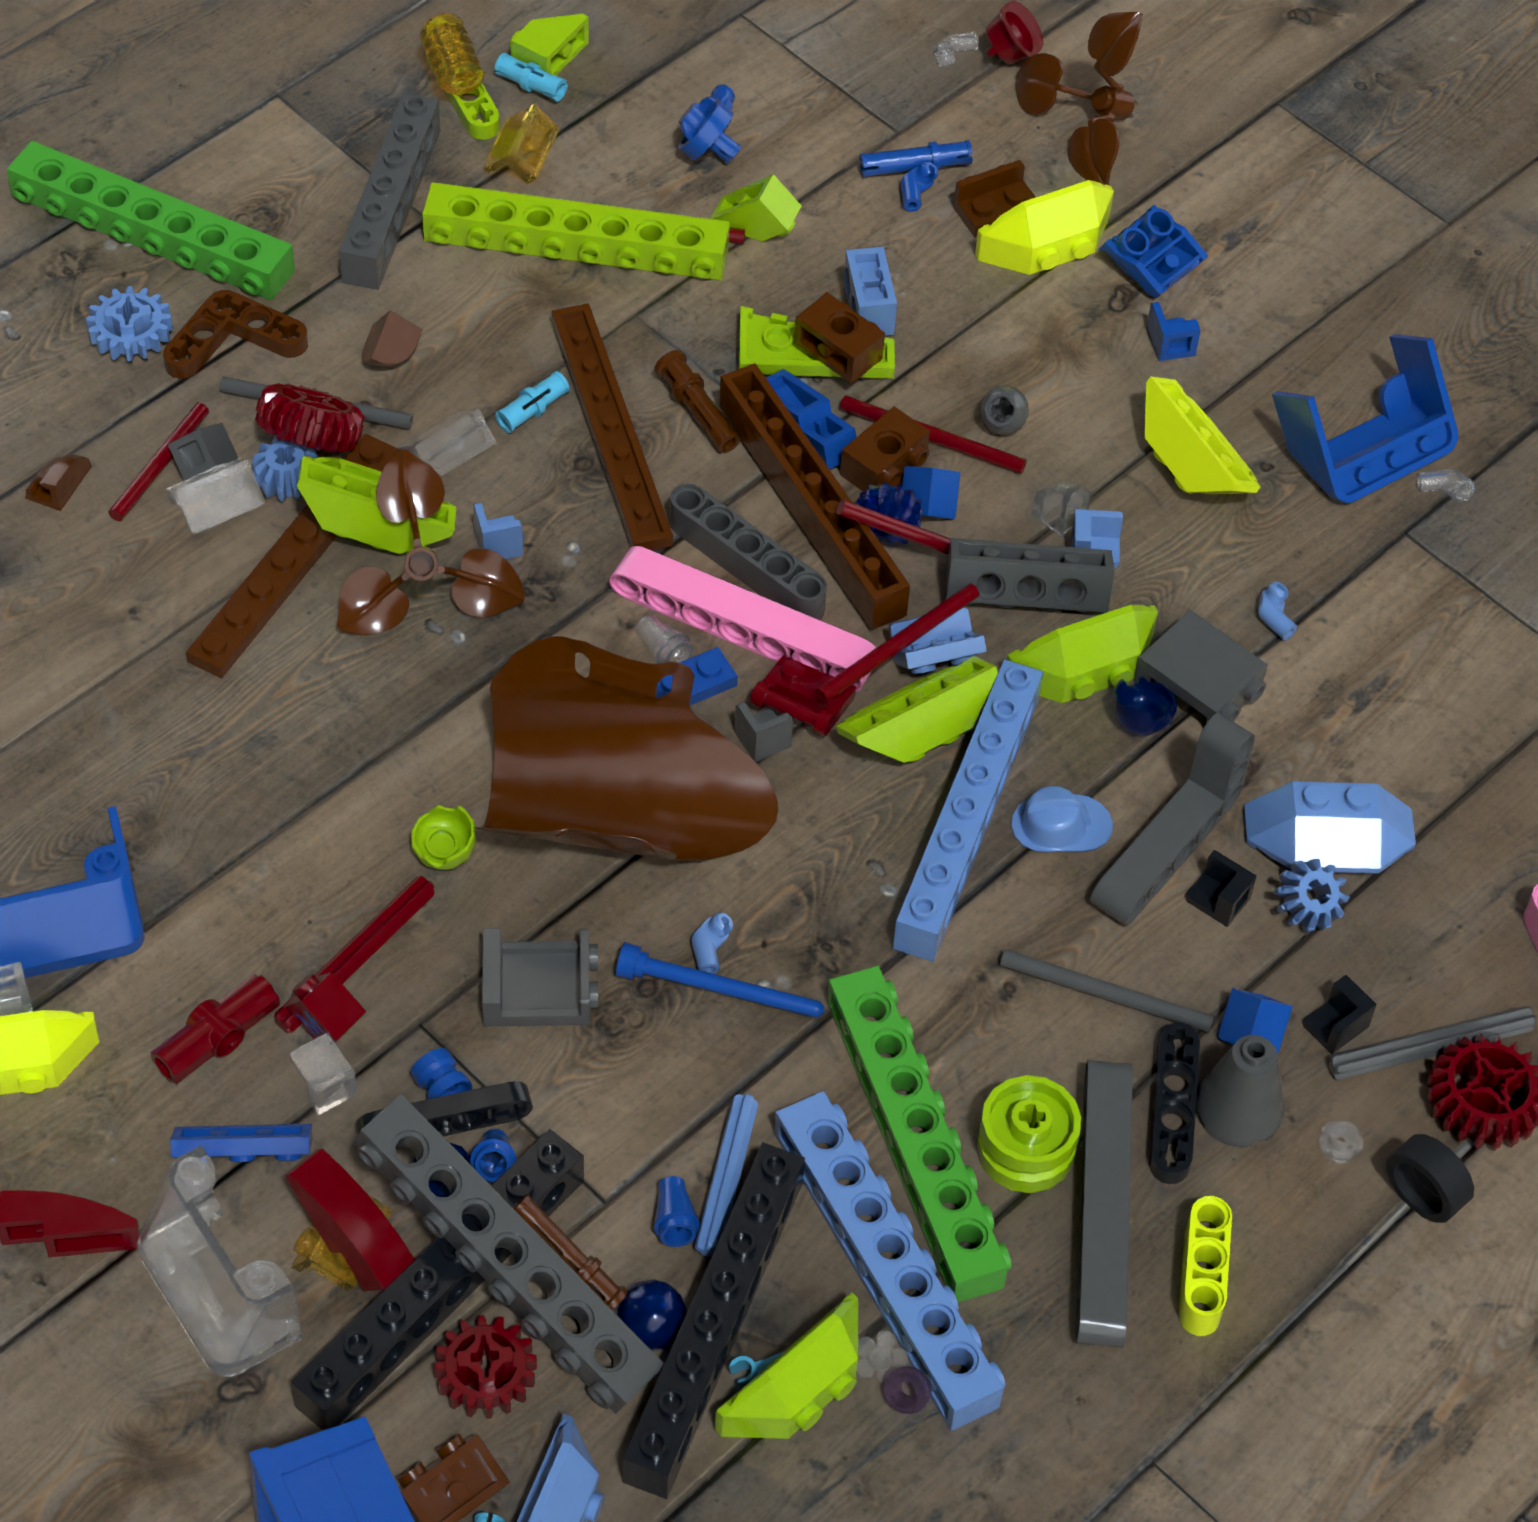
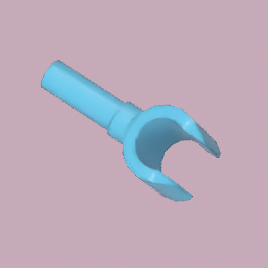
M784 1351L756 1362L748 1356H739L732 1360L729 1365L731 1374H737L742 1370L751 1371L749 1376L737 1381L738 1387L742 1389Z

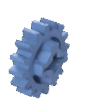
M128 286L126 293L120 294L115 288L112 289L113 297L107 298L103 295L98 297L100 306L90 305V316L86 317L91 344H97L100 354L110 350L111 359L113 360L117 359L120 354H125L127 361H132L133 355L138 353L143 359L148 358L147 350L152 349L159 352L161 351L160 341L169 342L170 340L169 331L173 330L169 305L168 303H162L160 294L149 297L148 288H143L139 293H134L133 287Z

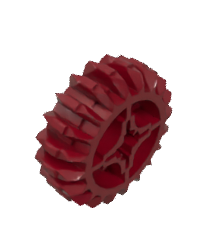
M277 383L265 386L256 406L255 420L268 434L276 435L278 439L287 440L291 444L302 445L305 448H314L318 451L326 450L332 453L334 451L345 452L353 450L361 437L364 427L362 425L364 415L357 406L342 400L341 397L330 395L328 392H321L315 388H306L302 385L294 386L289 383L285 385Z
M1480 1033L1475 1038L1474 1043L1464 1036L1458 1041L1457 1046L1449 1044L1444 1049L1443 1054L1435 1059L1432 1066L1433 1071L1430 1072L1427 1079V1087L1430 1088L1427 1094L1428 1103L1434 1105L1433 1118H1445L1443 1123L1444 1132L1456 1129L1459 1131V1142L1465 1140L1466 1137L1474 1139L1476 1149L1482 1146L1484 1141L1489 1142L1494 1151L1501 1147L1503 1141L1512 1148L1518 1143L1520 1138L1527 1140L1538 1126V1065H1530L1533 1059L1532 1052L1522 1055L1517 1052V1041L1509 1045V1047L1502 1045L1500 1035L1494 1038L1492 1042H1487L1483 1034ZM1464 1073L1467 1077L1465 1088L1458 1090L1455 1078ZM1518 1093L1521 1106L1512 1111L1509 1106L1510 1097Z

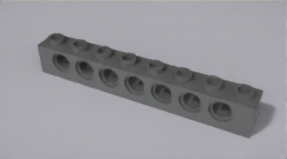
M402 1094L361 1129L353 1144L358 1148L357 1154L362 1162L374 1171L378 1169L391 1182L389 1186L394 1195L405 1204L411 1203L423 1215L422 1220L427 1229L438 1238L444 1237L456 1249L455 1255L460 1263L471 1272L477 1271L489 1283L488 1289L492 1296L502 1305H510L523 1318L521 1323L525 1330L535 1339H543L556 1352L554 1357L558 1364L566 1372L572 1375L576 1373L589 1386L588 1393L599 1406L604 1409L610 1408L616 1414L664 1367V1363ZM407 1147L411 1149L417 1157V1162L405 1163L401 1161L396 1154V1148ZM433 1180L443 1182L448 1187L450 1196L438 1197L434 1195L429 1188V1182ZM472 1214L476 1216L482 1224V1230L471 1231L467 1229L462 1222V1215ZM495 1249H508L514 1256L515 1264L508 1266L500 1263L495 1256ZM536 1281L541 1283L547 1290L548 1298L540 1300L533 1297L529 1292L528 1282ZM569 1315L574 1317L580 1324V1333L572 1334L566 1331L562 1326L561 1316ZM595 1349H603L612 1356L613 1368H604L597 1363L594 1356Z

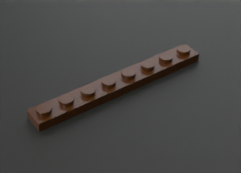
M589 303L552 310V323L631 547L640 546L649 550H656L673 546L671 528Z
M365 433L344 460L382 472L386 463L399 449ZM308 504L186 651L188 663L222 679L335 540L337 535L321 528Z

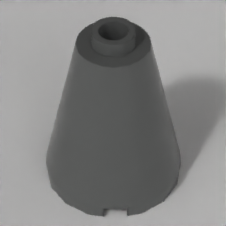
M1244 1036L1237 1040L1201 1082L1197 1090L1196 1114H1199L1202 1122L1205 1124L1204 1129L1211 1137L1223 1144L1241 1148L1250 1147L1252 1143L1263 1139L1267 1141L1274 1136L1282 1124L1285 1104L1277 1050L1268 1039L1262 1036Z

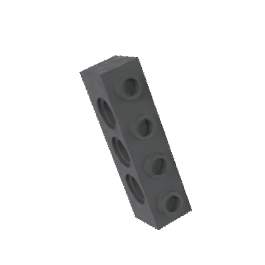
M950 538L945 576L946 599L969 583H972L977 587L980 595L968 605L984 603L996 604L1003 608L1024 606L1036 607L1043 611L1064 609L1076 610L1083 614L1107 613L1114 578L1112 550ZM984 574H994V575H995L994 577H991V578L981 577V576L984 575ZM1025 577H1034V578H1035L1034 580H1031V581L1021 580V579H1023V578H1025ZM1066 580H1075V581H1076V582L1071 583V584H1064V583H1062V582H1064V581H1066Z

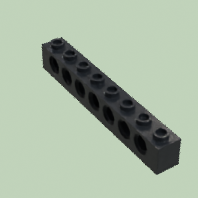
M549 1129L492 1187L511 1207L525 1195L529 1194L531 1199L549 1217L584 1182V1155ZM472 1214L462 1215V1222L467 1229L471 1231L482 1230V1224L476 1216ZM444 1237L437 1238L290 1382L294 1406L323 1431L340 1425L485 1279L477 1271L471 1272L460 1263L455 1255L456 1249ZM505 1248L495 1249V1256L500 1263H503L512 1254Z
M762 1142L623 1457V1483L664 1499L668 1498L803 1185L805 1157Z

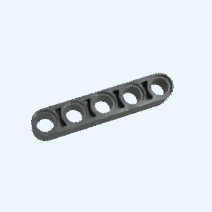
M687 483L674 488L670 496V526L677 535L760 596L815 619L821 620L823 618L827 583L822 575L701 487Z

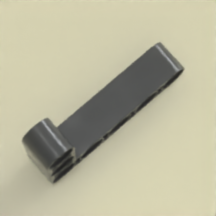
M1219 712L1211 717L1199 736L1188 781L1101 878L1091 895L1090 903L1125 926L1130 925L1238 799L1243 788L1255 741L1254 734Z

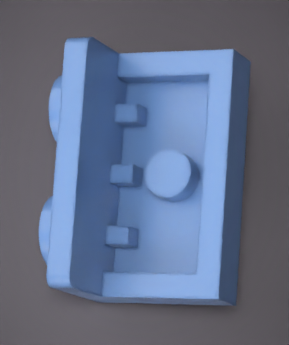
M963 607L894 655L895 664L911 669L912 673L917 674L933 671L936 669L935 663L950 660L952 665L961 664L962 661L973 657L974 654L987 652L984 635L972 631L969 611ZM920 617L890 623V638Z

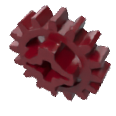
M479 1315L478 1326L471 1327L466 1320L460 1321L461 1333L457 1335L454 1332L447 1331L445 1333V1341L448 1347L437 1346L436 1359L439 1362L434 1364L435 1379H440L438 1382L440 1395L451 1393L449 1397L450 1407L456 1409L462 1403L466 1404L468 1417H473L477 1408L484 1409L487 1419L492 1418L494 1408L498 1406L506 1414L510 1413V1400L514 1398L524 1403L526 1401V1389L524 1387H534L535 1373L532 1371L537 1369V1357L534 1354H530L533 1351L532 1340L530 1338L520 1340L521 1327L517 1324L509 1330L504 1329L503 1317H498L494 1325H487L485 1316ZM484 1355L487 1356V1363L490 1364L488 1378L484 1377V1370L481 1369V1365H483L482 1357Z

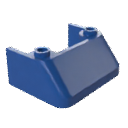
M1400 334L1390 336L1399 373L1388 378L1381 386L1379 401L1383 414L1329 441L1326 440L1314 396L1281 391L1272 394L1290 455L1331 499L1345 503L1354 502L1449 454L1455 448L1458 441V429L1433 338Z
M116 806L107 808L114 843L97 847L87 855L84 862L87 879L0 898V984L129 955L142 946L145 933Z

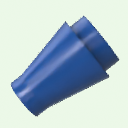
M490 1129L485 1132L482 1140L472 1151L470 1158L471 1166L488 1182H496L516 1162V1155L509 1143L508 1136L500 1129Z
M678 1176L663 1178L658 1183L659 1195L654 1231L660 1237L661 1242L667 1246L681 1247L688 1245L696 1238L700 1222L687 1193L685 1181Z

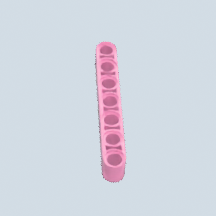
M640 546L629 548L609 579L612 589L627 600L778 662L784 655L834 677L876 648L864 638ZM871 672L853 684L857 687L856 692L862 689Z

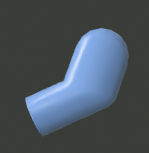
M1272 582L1260 595L1258 614L1260 619L1282 640L1286 641L1294 635L1298 626L1284 614V600L1289 594L1287 587L1280 582Z
M716 913L713 917L706 919L692 936V947L698 970L713 974L720 970L716 950L725 942L733 929V921L725 913Z

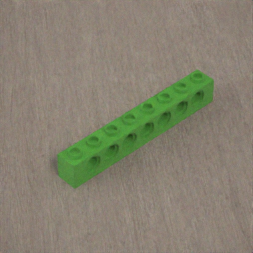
M32 140L6 169L11 195L18 200L48 210L54 215L73 220L86 228L95 229L110 235L118 241L127 242L142 248L150 254L172 260L185 268H191L209 275L217 281H224L245 290L249 294L258 295L272 301L295 272L292 244Z
M879 966L829 979L828 1007L944 1286L947 1285L951 1288L958 1303L1004 1289L1007 1271L1011 1269L1009 1252L1003 1242L997 1243L992 1231L994 1230V1219L991 1210L986 1203L981 1205L976 1194L978 1184L975 1173L970 1165L964 1166L959 1154L961 1153V1143L958 1133L954 1127L948 1128L943 1117L945 1115V1106L942 1096L937 1089L932 1091L927 1079L929 1078L927 1061L923 1053L916 1054L912 1044L913 1031L911 1024L906 1016H900L896 1007L898 1005V997L894 984L891 980L885 981ZM865 1017H876L879 1020L869 1021ZM890 1053L893 1054L895 1057L886 1058L879 1054ZM902 1089L907 1090L912 1094L900 1095L895 1091ZM922 1127L926 1129L927 1132L918 1133L914 1132L910 1128ZM935 1164L941 1166L944 1170L933 1171L926 1166ZM954 1203L957 1204L960 1208L956 1210H950L945 1208L942 1204ZM964 1241L971 1242L975 1244L977 1248L966 1249L961 1247L958 1243Z

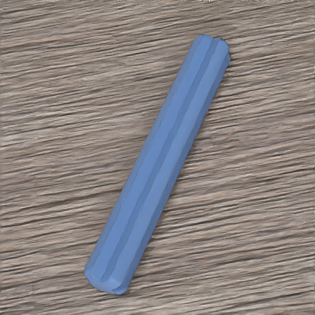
M736 1094L732 1099L695 1243V1250L700 1252V1255L703 1257H712L731 1215L758 1108V1102L750 1094Z

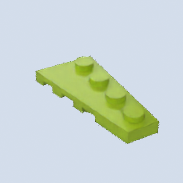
M740 306L739 369L756 363L763 375H772L785 369L794 376L841 377L794 343L795 323L789 322L788 316L772 313L770 318L754 314L753 308ZM885 337L883 359L860 378L894 379V339Z

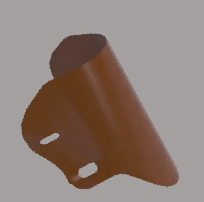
M551 636L535 640L517 651L492 679L490 692L494 725L493 776L487 817L483 826L473 827L477 830L669 860H705L737 853L757 844L768 834L776 822L778 800L769 779L761 767L735 743L699 719L691 711L690 698L695 676L691 668L685 664L672 661L656 664L641 662L614 654L585 641L564 636ZM576 653H583L590 661V672L586 678L575 669ZM672 675L671 691L663 697L656 698L658 682L663 677Z

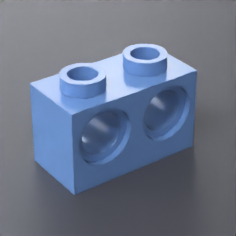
M884 247L846 250L843 282L849 306L869 322L875 323L885 332V335H894L897 300Z

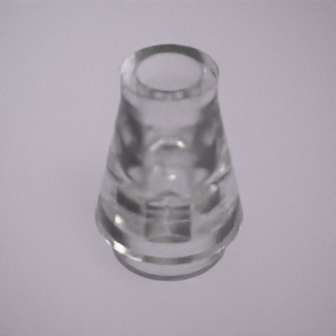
M654 615L643 617L637 624V634L642 637L657 663L669 661L680 663L691 658L693 649L687 635L661 622Z

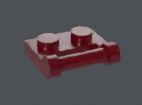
M783 655L765 679L756 684L750 697V704L761 709L767 706L783 714L789 713L792 718L813 726L814 732L827 736L854 700L857 687L851 685L827 703H823L818 698L816 689L834 676Z

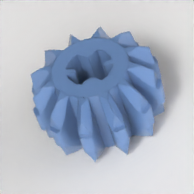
M275 436L273 437L272 445L260 443L259 453L253 455L252 460L253 477L257 488L263 489L266 498L278 495L282 503L286 497L293 496L299 502L301 492L297 487L300 461L302 456H310L314 459L319 458L316 449L291 444L287 440L280 441Z
M1318 858L1309 860L1307 864L1299 860L1292 863L1291 871L1286 870L1279 875V879L1284 886L1275 888L1273 894L1284 898V903L1280 904L1276 911L1280 913L1289 911L1291 913L1287 925L1294 926L1301 922L1303 931L1311 932L1315 930L1316 926L1321 930H1325L1332 926V919L1342 918L1344 911L1339 904L1348 902L1350 896L1339 892V887L1343 886L1347 879L1342 877L1335 880L1333 878L1336 865L1329 864L1322 868ZM1313 890L1316 899L1310 900L1307 891Z

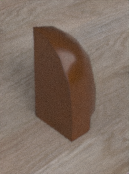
M388 311L372 325L362 352V360L371 365L391 367L408 359L417 346L422 329L395 312Z
M74 454L54 458L37 473L26 489L25 499L61 511L91 469L90 460Z

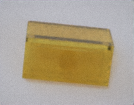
M536 104L527 107L505 120L483 169L487 173H491L507 164L526 184L536 180L560 128Z

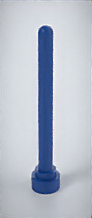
M624 942L616 968V976L634 980L635 976L643 978L645 974L814 1018L820 1017L824 1013V1005L818 1000L650 958L648 952L642 951V946Z

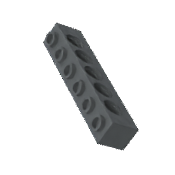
M408 93L402 94L339 250L342 283L379 290L441 132L439 99Z

